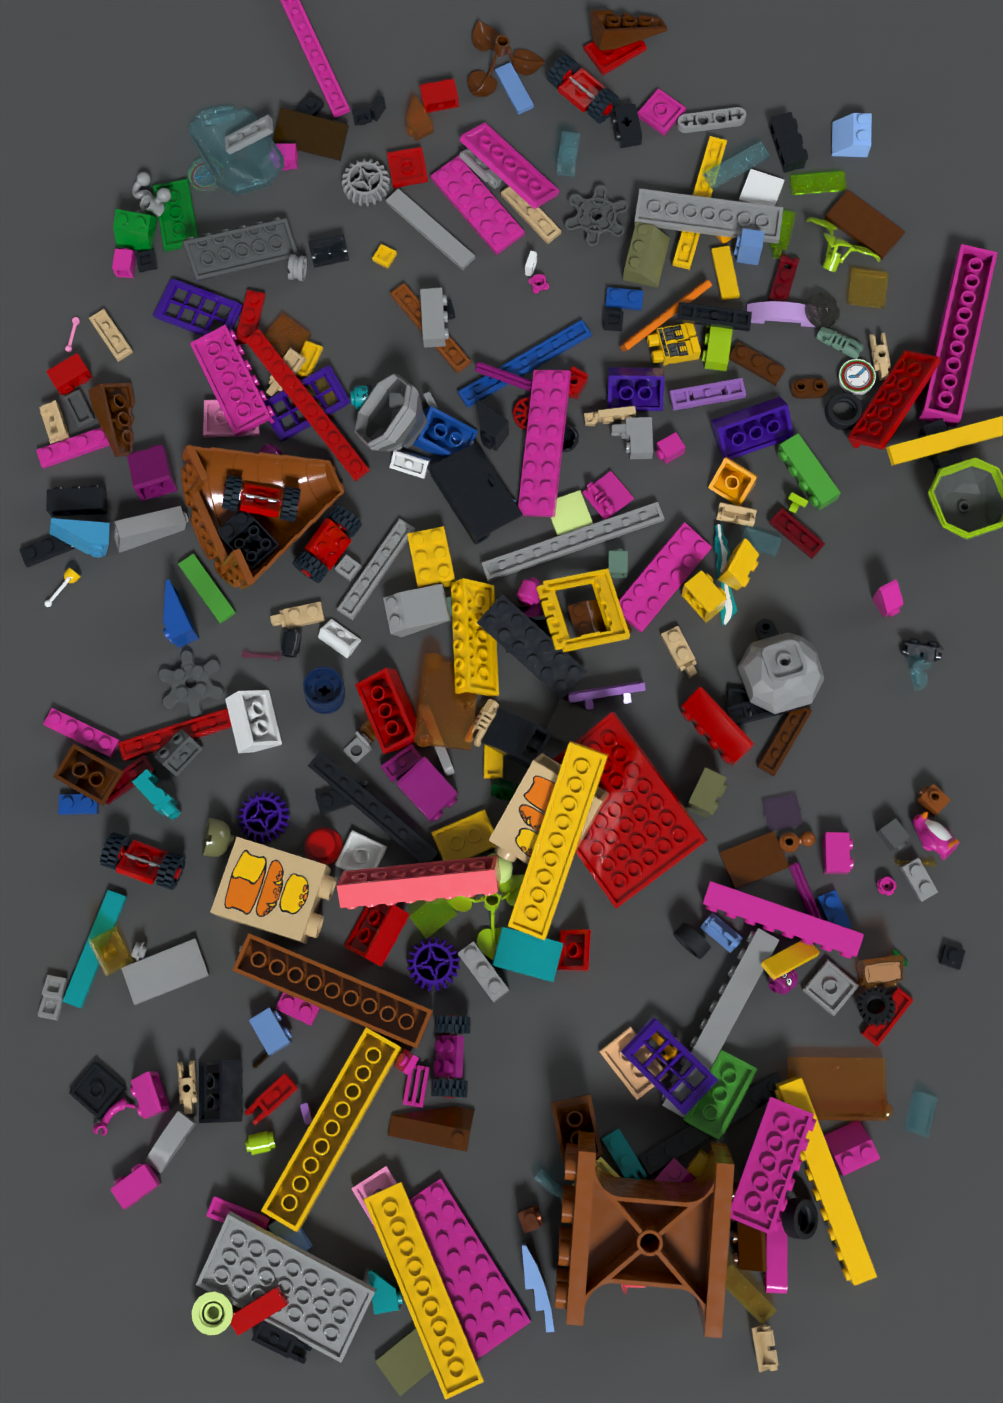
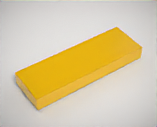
M730 246L712 248L711 254L721 301L739 298L740 293Z
M800 941L762 961L761 966L775 980L817 957L820 951L813 944L811 946Z

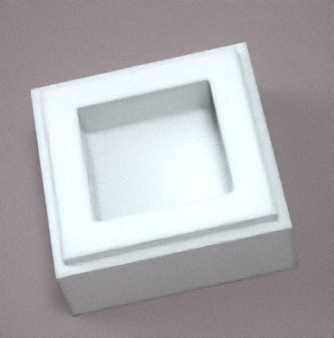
M530 251L525 265V275L531 277L537 264V252Z

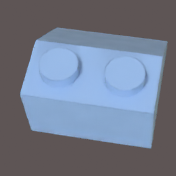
M852 113L832 122L831 156L868 157L871 148V113Z

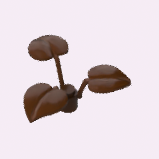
M479 20L473 30V45L482 52L489 49L494 50L495 56L488 75L483 71H474L468 77L470 93L477 97H486L495 92L497 81L490 76L497 57H503L507 52L511 61H514V70L521 75L535 73L544 65L545 61L540 56L525 49L516 50L513 57L512 48L509 47V38L505 35H500L494 28L485 25Z

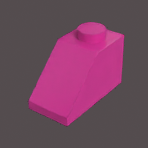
M896 579L880 587L872 598L883 618L888 615L890 617L897 615L901 612L900 609L904 605Z

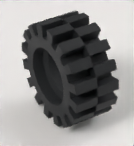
M870 987V991L866 989L864 990V995L860 994V1000L858 999L857 1001L858 1011L863 1020L868 1022L869 1025L875 1024L876 1027H879V1024H882L884 1026L886 1025L885 1022L892 1021L891 1017L895 1016L894 1011H896L894 1000L887 990H882L881 987H877V989ZM873 1000H880L884 1003V1009L881 1013L874 1014L870 1012L869 1004Z

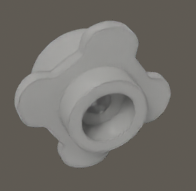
M145 942L135 943L131 957L136 958V961H139V958H144L147 947L144 946Z

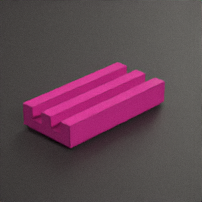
M415 1065L413 1069H417L412 1101H408L413 1070L407 1077L403 1105L423 1108L430 1067ZM421 1070H425L420 1102L417 1103L416 1097Z

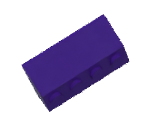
M781 397L711 420L714 438L723 460L725 457L733 459L794 436L789 407Z

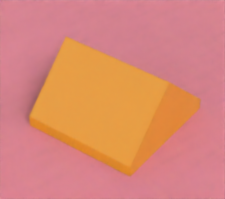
M725 457L708 488L731 503L741 506L755 486L758 476Z

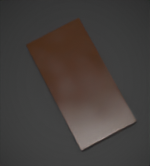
M849 190L846 191L825 216L826 220L863 247L877 254L881 260L884 259L905 234L904 230Z

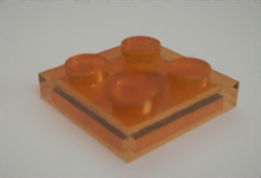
M283 313L264 334L282 359L290 348L298 353L305 341L311 338V334Z

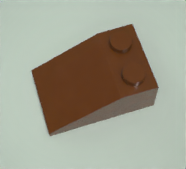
M597 599L567 606V614L574 638L581 637L584 634L607 631ZM626 621L629 633H632L630 623Z
M73 744L53 777L104 806L124 772Z
M591 1094L550 1102L563 1164L565 1163L566 1143L577 1144L578 1131L594 1132L596 1156L603 1155Z

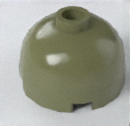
M209 818L205 829L206 835L203 840L202 855L206 857L222 856L229 846H233L234 835H231L230 827L226 822L217 818Z

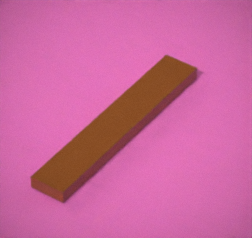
M403 283L393 290L390 296L423 334L421 302L408 286ZM450 336L449 339H446V346L434 347L456 374L471 364V360Z

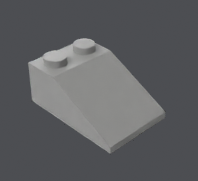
M443 584L403 591L383 598L390 634L404 637L450 621Z

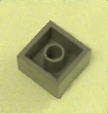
M705 767L685 809L706 819L709 814L713 815L719 804V801L716 799L717 797H722L728 785L724 783L727 777Z

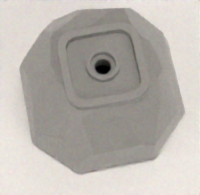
M784 633L751 643L738 665V670L750 702L773 714L812 704L824 681L823 670L813 644L805 638L792 633ZM781 661H786L787 665H782Z

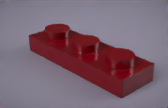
M783 508L769 522L771 526L811 559L825 545L824 542Z
M145 755L122 770L124 773L106 801V804H111L135 787L133 781L146 769L152 773L156 772Z

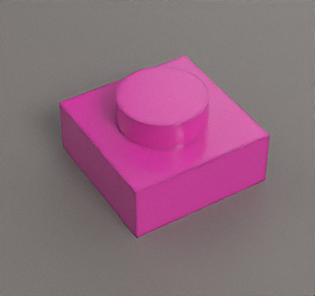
M404 1049L398 1056L394 1066L409 1076L419 1058Z

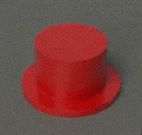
M322 827L312 831L306 838L304 845L305 854L309 860L327 866L337 861L343 849L341 837L337 832L330 828Z

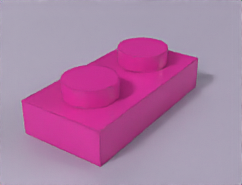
M283 992L275 1009L312 1026L320 1007Z

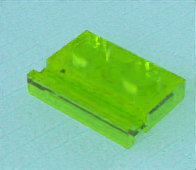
M436 898L434 901H427L411 914L409 918L427 939L454 918L457 913L446 899Z

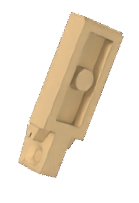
M291 348L283 357V360L295 375L306 361L303 356ZM271 375L269 377L270 387L266 393L273 397L282 392L283 389Z
M634 406L584 413L585 426H595L598 422L611 424L615 420L625 421L626 418H635L636 409Z
M321 602L287 608L279 611L280 614L270 616L273 626L282 625L283 628L287 627L288 629L325 621Z
M679 626L662 633L661 637L677 668L680 671L685 670L689 679L696 676L697 672L694 665L697 663Z

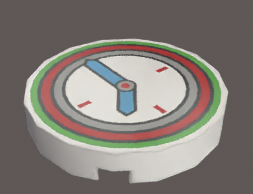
M852 359L841 367L838 381L845 392L853 395H863L873 387L876 374L870 363L861 359Z

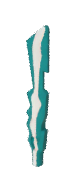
M722 524L715 525L714 554L717 553V581H719L718 578L730 556V551L727 548L728 540L723 534ZM719 581L727 598L724 608L720 611L721 623L726 625L737 612V607L731 587Z

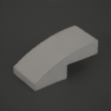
M47 975L41 993L43 998L37 1014L38 1017L59 1020L63 1005L62 1001L66 991V978Z

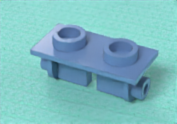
M713 912L700 927L730 953L743 939Z

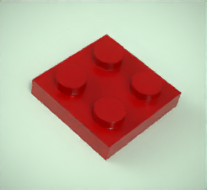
M422 147L387 153L393 188L428 182Z

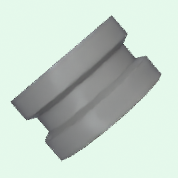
M294 254L290 255L288 261L289 280H305L307 273L306 256L301 255L297 257Z

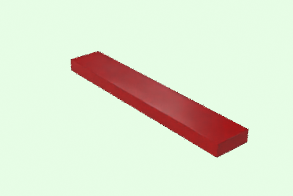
M228 708L120 741L118 745L122 759L127 761L159 751L181 729L194 740L232 728Z

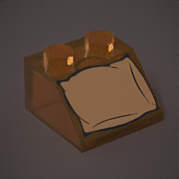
M903 955L856 962L859 987L865 986L867 990L871 989L870 987L876 989L878 987L877 984L884 983L886 987L898 986L897 982L903 981Z

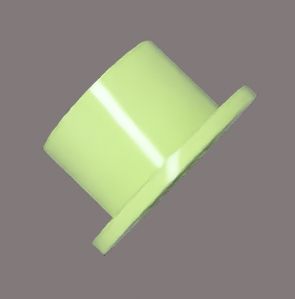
M216 1291L207 1292L200 1296L193 1305L192 1321L195 1327L203 1334L217 1335L225 1331L232 1321L233 1306L230 1300L222 1293Z

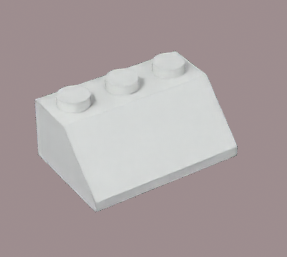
M269 690L237 691L225 699L238 753L257 752L282 744Z

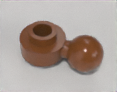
M811 831L803 832L800 837L788 832L781 836L779 844L784 852L792 853L798 849L800 844L806 847L812 846L815 843L816 837ZM787 839L793 840L792 845H787L785 842Z

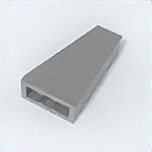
M181 506L115 521L113 537L118 552H124L185 530L186 523H188V517L186 512L182 511Z

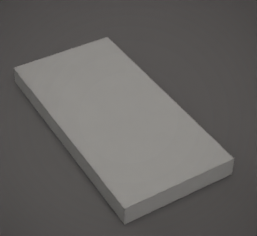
M196 938L121 968L134 1005L210 976Z

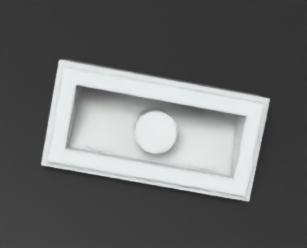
M401 449L393 451L389 468L424 479L431 459Z
M333 619L329 620L320 629L318 635L320 640L346 658L353 653L361 642V639Z

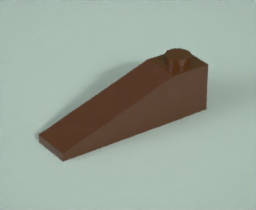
M591 10L590 12L593 41L597 48L603 51L632 44L666 32L668 29L659 17L646 15L633 17L626 12H623V15L613 14V10Z
M131 383L98 384L89 389L92 409L115 457L132 454V423L134 422L132 408L135 406V399Z
M452 1106L392 1115L388 1136L467 1151L475 1110Z

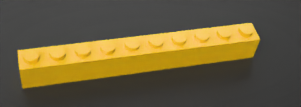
M795 1076L775 1084L777 1090L774 1092L778 1100L814 1114L813 1118L816 1119L813 1131L808 1130L806 1136L809 1139L806 1151L801 1150L799 1158L806 1164L807 1168L804 1169L808 1181L812 1180L814 1186L812 1193L815 1200L821 1204L822 1208L819 1211L823 1221L827 1220L829 1225L827 1233L830 1240L835 1241L837 1248L834 1251L839 1261L842 1260L844 1265L842 1273L845 1280L850 1281L855 1286L876 1278L875 1269L802 1078Z

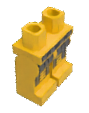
M684 323L676 326L657 328L656 333L647 335L648 346H658L659 349L651 351L653 363L662 362L663 366L697 360L700 357L701 349L694 324Z

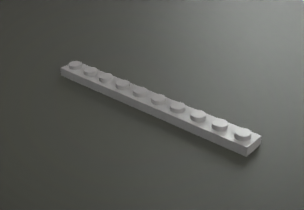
M656 502L482 562L481 565L489 582L664 521L665 518L659 503Z

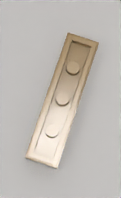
M508 186L501 192V196L547 244L561 234L558 226L539 207L533 209L511 187Z

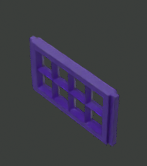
M170 279L153 317L204 336L211 332L208 330L213 319L224 322L223 326L226 325L229 330L233 329L243 309V305L176 279ZM178 288L188 292L183 303L172 300ZM192 293L202 297L197 309L187 305ZM206 299L217 302L212 314L201 310ZM170 303L181 306L176 318L166 315ZM220 304L231 308L226 319L215 316ZM185 308L195 312L191 323L180 320ZM199 313L210 317L205 329L194 325Z
M330 365L300 381L304 387L311 384L316 393V396L313 398L314 400H320L325 409L323 411L327 416L351 403ZM325 377L330 388L320 393L314 382ZM284 390L265 401L267 406H271L275 414L272 416L274 423L271 426L280 442L311 426L307 420L302 423L299 422L294 413L298 408L292 409L286 398L288 395ZM333 391L338 402L328 407L322 396ZM283 400L288 412L278 417L272 405ZM291 414L296 426L286 431L280 420Z
M655 1017L621 1051L684 1116L718 1081ZM658 1030L666 1040L655 1050L647 1040ZM669 1043L679 1051L670 1062L660 1055L661 1051ZM645 1044L653 1054L642 1064L634 1054ZM683 1055L692 1065L681 1075L673 1065ZM658 1057L666 1066L655 1077L646 1067ZM697 1068L705 1078L694 1088L685 1078ZM670 1069L679 1079L667 1089L659 1080ZM683 1082L691 1092L680 1102L672 1092Z

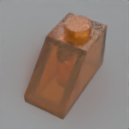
M416 95L411 99L406 116L407 126L405 127L408 136H412L415 142L434 132L433 122Z

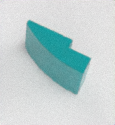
M501 927L491 966L554 982L563 943L547 938L542 940L521 931Z

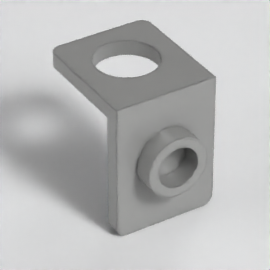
M356 731V738L344 749V752L354 763H358L372 750L369 744L371 742L364 733L360 735ZM355 745L362 748V753L359 756L351 754V748Z

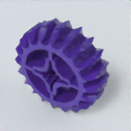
M263 791L262 797H260V794L255 792L256 798L253 799L249 795L248 799L250 802H242L246 807L245 809L239 808V811L243 814L237 815V818L243 821L239 822L238 826L244 827L241 832L243 834L247 833L246 837L248 839L253 837V841L257 843L260 838L261 843L264 844L267 838L271 843L273 842L272 836L279 839L280 836L277 833L279 831L282 834L285 833L282 827H288L289 824L284 822V820H289L290 816L284 814L290 810L286 807L283 808L286 802H280L281 797L279 795L274 798V793L270 792L267 797V792ZM263 803H272L278 810H266ZM257 805L256 814L249 819L250 812ZM263 812L268 816V818L265 817V823L260 819ZM279 816L277 824L271 829V821ZM262 824L265 832H257L250 825Z
M428 937V944L425 945V942L420 940L422 947L419 948L415 944L414 948L417 952H409L414 958L407 959L408 963H413V966H408L407 970H414L409 976L410 978L418 977L414 981L415 984L422 981L420 988L424 989L426 984H428V990L432 991V987L435 985L436 990L439 991V984L447 988L445 981L448 980L452 984L454 981L450 976H458L453 970L460 969L459 965H454V962H459L460 958H453L458 952L457 950L450 952L453 945L449 944L445 947L447 942L445 939L439 944V937L435 938V943H432L431 937ZM434 948L442 949L448 954L449 958H437ZM428 949V959L418 964L420 955ZM432 955L436 962H440L435 972L431 966H428ZM450 964L446 975L439 979V969ZM418 970H430L433 980L423 978Z

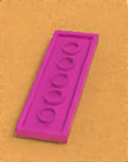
M483 123L461 135L460 142L533 209L558 196L560 190L488 124Z
M459 155L431 175V180L496 255L525 235V231Z
M685 522L680 525L619 599L625 620L639 632H642L712 548Z

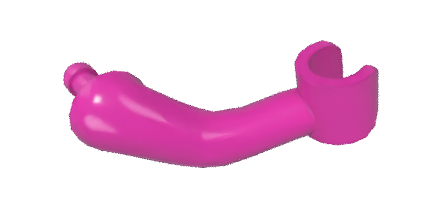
M126 1098L116 1102L107 1110L101 1122L93 1126L94 1134H97L98 1130L102 1128L101 1135L105 1136L108 1131L106 1126L117 1112L124 1110L125 1107L134 1109L135 1104L126 1103Z

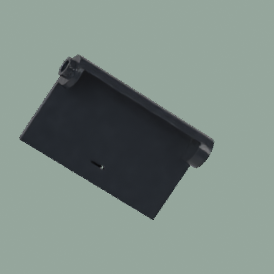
M477 443L441 461H434L429 465L428 473L475 545L485 541L494 530L523 515Z

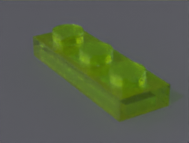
M844 171L791 175L792 195L845 191Z

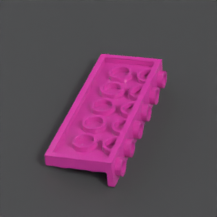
M224 325L191 342L190 345L235 437H238L267 421H270L271 424L274 423L272 416L275 414L271 406L266 405L265 401L267 398L263 390L259 391L257 387L260 385L255 374L251 375L250 373L252 367L248 360H244L242 355L245 353L241 345L236 344L235 340H237L233 329L229 330Z
M770 1097L731 1205V1219L769 1235L773 1231L777 1232L781 1222L777 1217L780 1210L784 1212L788 1199H785L787 1190L792 1191L795 1179L792 1178L794 1170L799 1171L802 1162L799 1155L801 1150L806 1151L809 1139L806 1138L808 1130L813 1131L816 1119L813 1118L814 1114Z

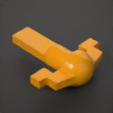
M656 1032L651 1036L659 1046L663 1044L664 1040ZM668 1044L663 1049L666 1052L663 1057L666 1060L673 1058L678 1050Z

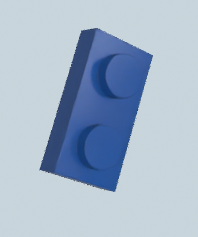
M608 287L605 307L641 311L644 291Z
M83 794L59 795L58 814H99V803Z
M836 890L816 898L826 921L846 928L852 927Z

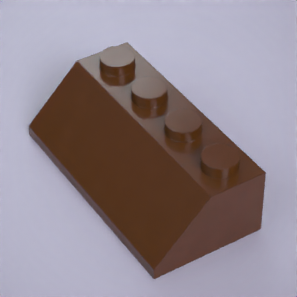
M733 1182L732 1200L736 1194L739 1182ZM732 1219V1221H735V1230H732V1241L736 1243V1251H733V1263L737 1264L739 1270L767 1272L765 1232Z

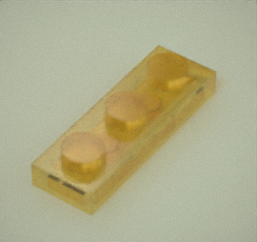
M731 1263L727 1266L726 1289L764 1325L777 1310Z

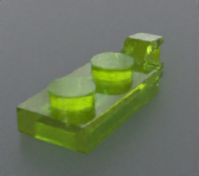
M783 210L779 243H770V247L775 248L773 258L780 259L782 249L787 250L796 212Z

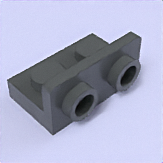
M181 729L159 750L155 758L177 777L203 748Z

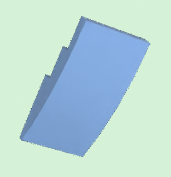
M522 1242L525 1289H534L536 1311L544 1310L546 1332H555L552 1307L545 1280L527 1242Z

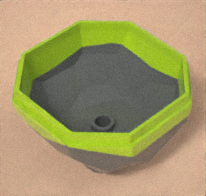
M971 458L938 470L928 491V497L939 524L945 532L962 540H971L1003 527V476L998 467L978 458ZM961 505L965 506L966 510H963Z

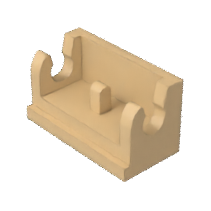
M54 400L39 407L50 444L69 439L70 435L57 401Z

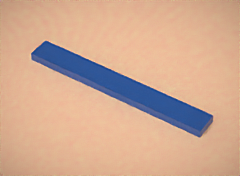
M581 319L500 366L499 369L522 377L591 337L592 333ZM485 375L457 392L465 406L469 408L476 404L477 401H481L507 386L508 383Z

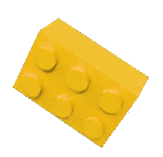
M444 526L408 533L407 536L418 588L443 584L444 588L451 587V583L455 582Z

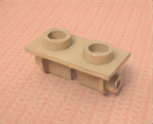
M720 502L716 520L753 527L757 509Z
M766 1324L752 1328L759 1372L768 1369L770 1371L778 1370L776 1350H770V1346H775L773 1329H771L770 1325Z

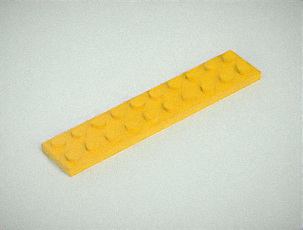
M572 741L569 742L508 924L509 927L542 940L547 938L609 756L608 754Z
M397 1183L363 1199L445 1400L484 1382L403 1183Z

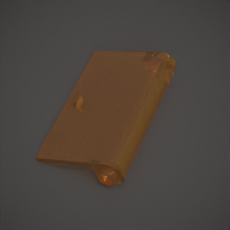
M428 653L424 655L414 741L422 747L430 745L471 751L477 694L469 692L455 693L454 663L443 662V657L439 654Z
M787 1057L788 1079L795 1076L802 1078L818 1120L888 1121L889 1117H892V1105L888 1104L886 1100L885 1058Z

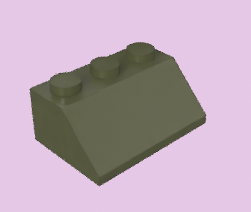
M636 222L624 268L623 280L658 288L670 237L654 225Z

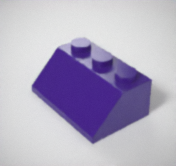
M608 367L607 409L634 406L636 411H663L664 368Z

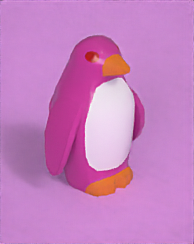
M927 811L914 816L912 823L922 842L923 848L927 851L933 850L937 852L944 861L957 848L960 841L954 839L952 833L940 823L928 819Z

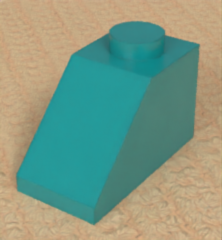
M370 1269L368 1271L369 1285L376 1288L372 1298L374 1315L399 1310L401 1308L400 1304H403L401 1291H398L395 1284L376 1270Z

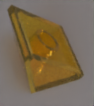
M116 926L88 940L105 976H109L133 962Z

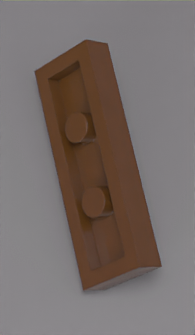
M740 342L736 344L729 355V360L775 386L786 368Z

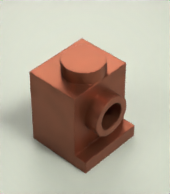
M537 1204L520 1210L517 1213L524 1233L540 1228L544 1224Z

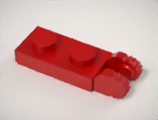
M284 1073L254 1100L255 1103L244 1113L247 1116L251 1115L260 1106L263 1112L252 1122L256 1126L266 1116L275 1111L299 1087L287 1073Z

